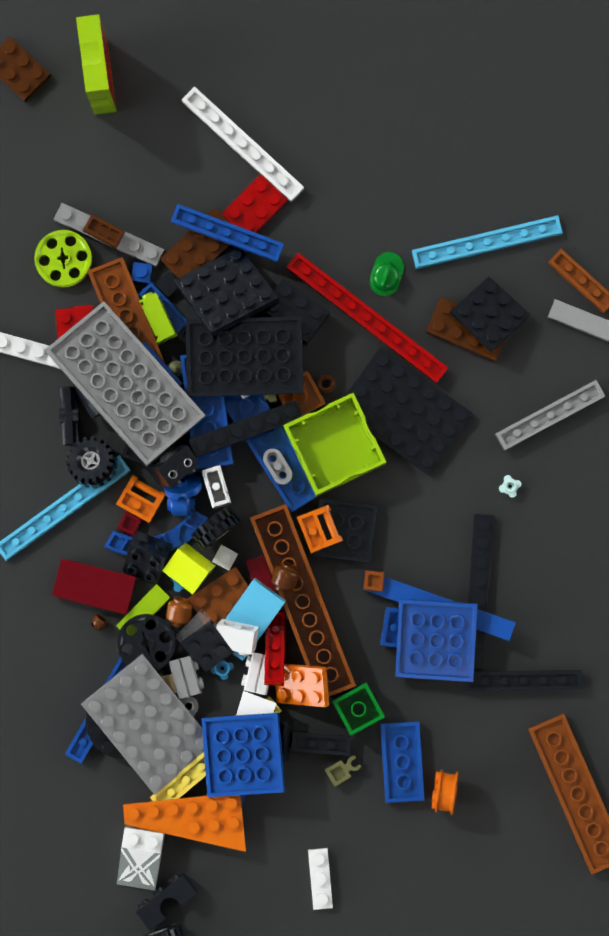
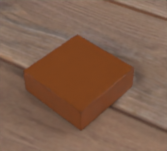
M365 570L363 590L383 592L385 572Z

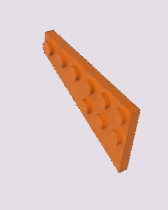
M206 795L123 804L125 825L246 852L241 795L207 797Z

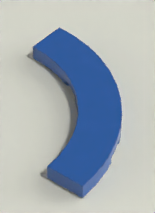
M192 510L191 515L186 516L175 528L153 537L173 544L171 549L173 551L184 543L189 542L193 538L191 534L209 518L196 510ZM113 530L104 547L113 552L127 555L133 537Z

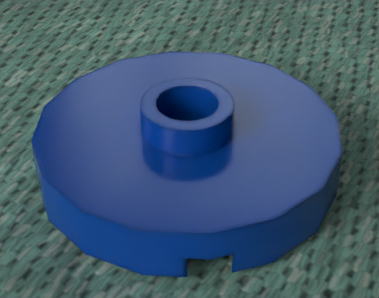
M196 474L186 475L181 479L179 485L173 488L164 486L165 495L174 500H179V497H184V499L191 498L201 491V478Z

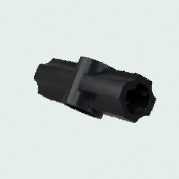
M69 386L59 388L61 407L59 408V422L62 425L63 446L77 445L75 442L79 440L80 410L77 406V391L75 387Z

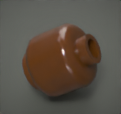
M286 562L276 566L271 582L275 585L277 591L286 593V591L295 589L300 577L297 567Z

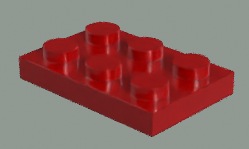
M260 174L221 214L229 223L257 233L288 202V199Z

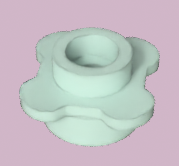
M506 475L503 484L499 486V491L513 498L517 495L516 491L521 487V482L512 479L510 475Z

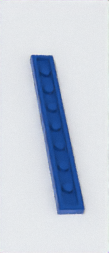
M384 577L383 592L365 590L399 602V599L455 602ZM477 609L476 630L510 641L516 622Z

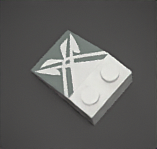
M128 825L125 827L117 878L118 885L156 890L165 837L164 833Z

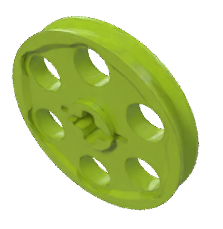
M57 230L49 233L39 242L35 251L34 259L37 271L46 282L56 287H71L80 283L88 275V270L91 269L92 253L90 247L83 237L73 231ZM74 237L76 239L75 245L67 246L66 239ZM50 239L57 241V246L53 249L47 247V242ZM62 248H63V253L65 254L66 257H68V259H66V260H65V263H64V264H65V269H64V265H63V263L61 262V260H58L59 258L62 257ZM81 251L87 253V259L84 261L77 259V255ZM43 256H47L50 259L49 264L46 266H42L39 263L40 258ZM75 268L78 269L80 275L77 278H71L69 275L70 271ZM54 271L61 273V278L57 281L51 279V274Z

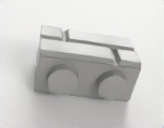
M192 656L169 661L179 699L202 693L201 689L205 688L202 677L198 678L196 671L199 670V664Z

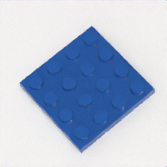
M399 599L395 677L473 682L478 603Z
M279 712L202 718L207 797L285 792Z

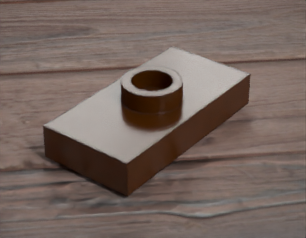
M91 214L83 228V232L115 249L118 248L126 233Z

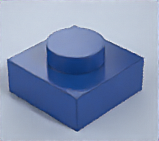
M134 262L131 276L132 281L149 284L151 282L153 265Z

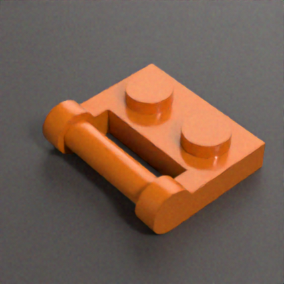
M132 475L116 505L150 523L166 495L164 491L160 492L138 480L137 476ZM135 486L155 497V502L152 503L132 492V488Z
M329 505L297 517L311 553L343 541L330 514L331 508ZM323 514L332 539L326 540L317 517L318 515Z

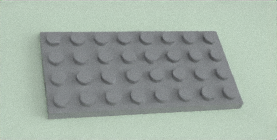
M104 301L45 349L49 357L146 466L152 463L206 416Z

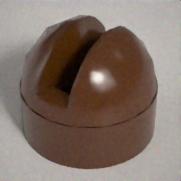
M96 614L91 620V626L95 630H102L108 624L107 620L99 614Z

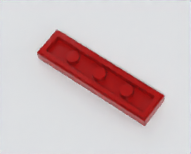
M278 612L266 628L264 685L284 686L286 612Z

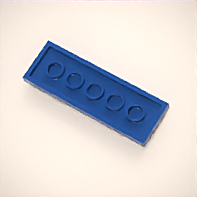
M180 355L184 391L187 394L186 355ZM225 396L190 397L206 415L190 429L191 439L228 425ZM231 445L196 458L200 463L196 470L219 465H233Z

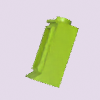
M153 292L143 295V299L139 300V302L142 304L144 313L157 337L156 344L160 345L177 337L178 335L160 296L157 293L153 294Z

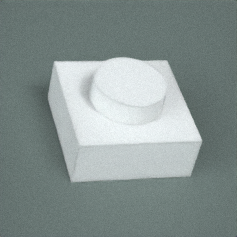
M221 545L212 562L230 571L238 553Z

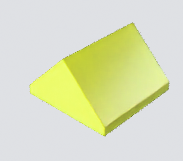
M184 543L177 549L162 571L191 594H194L216 565L190 545Z

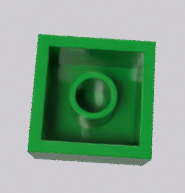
M366 682L332 700L351 736L385 718Z

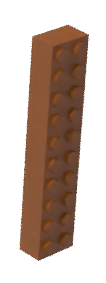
M284 504L250 517L271 574L273 575L276 566L283 564V562L296 566L300 577L295 589L286 591V593L278 591V593L286 600L283 606L305 664L327 668L328 696L355 687L354 679L287 505Z

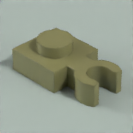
M355 755L349 757L346 764L340 760L325 769L334 787L351 777L349 771H357L361 768L360 764L356 767L351 765V761L356 758Z

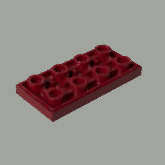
M61 558L52 596L127 615L137 577Z

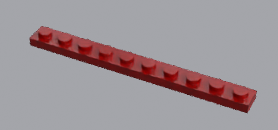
M297 253L287 265L286 269L435 383L447 371L448 367L300 253Z

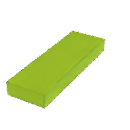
M156 584L116 626L121 629L129 619L137 615H154L171 597ZM130 625L126 629L127 634L130 636H134L138 631L135 625Z

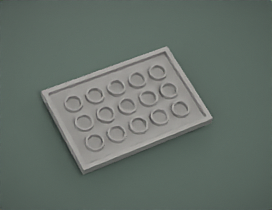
M143 654L81 703L83 708L154 795L204 752L202 727Z

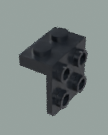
M137 531L129 545L123 572L152 584H158L165 561L173 544Z

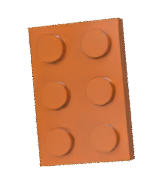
M284 664V686L275 685L277 703L315 707L329 706L326 667Z

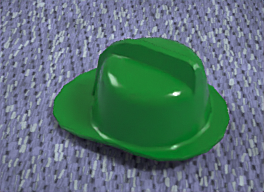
M385 252L379 255L374 262L369 283L371 289L376 294L389 296L399 287L404 271L403 260L399 255L393 252Z

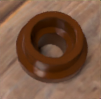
M328 374L321 375L317 380V388L322 393H330L336 386L335 379ZM328 381L330 385L329 387H324L322 383Z

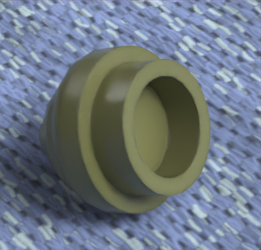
M181 361L171 362L168 368L179 380L182 379Z

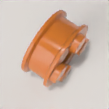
M443 769L440 772L436 771L435 789L432 795V809H435V813L438 810L448 811L450 815H453L458 787V772L450 774L443 773Z

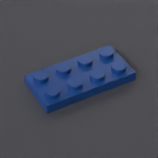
M419 721L380 724L385 803L425 800Z

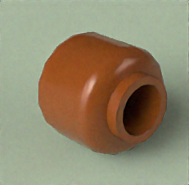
M174 597L173 600L168 602L166 618L172 622L171 625L183 627V624L191 621L193 606L186 598Z

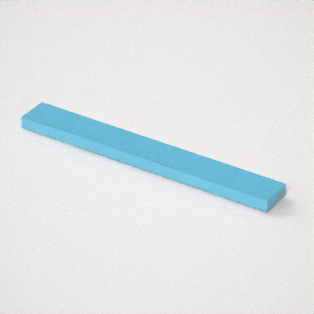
M557 215L414 249L411 252L415 268L420 269L563 234L559 216Z
M120 455L117 456V461L115 462L118 465L117 468H114L116 473L114 476H109L111 478L109 482L107 480L103 481L105 485L97 484V488H93L91 485L89 488L83 484L77 485L1 540L0 554L5 561H8L131 472Z

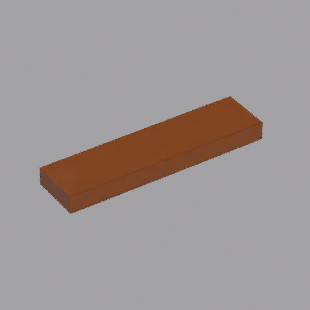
M560 249L550 259L548 264L604 314L609 309V291L563 249Z

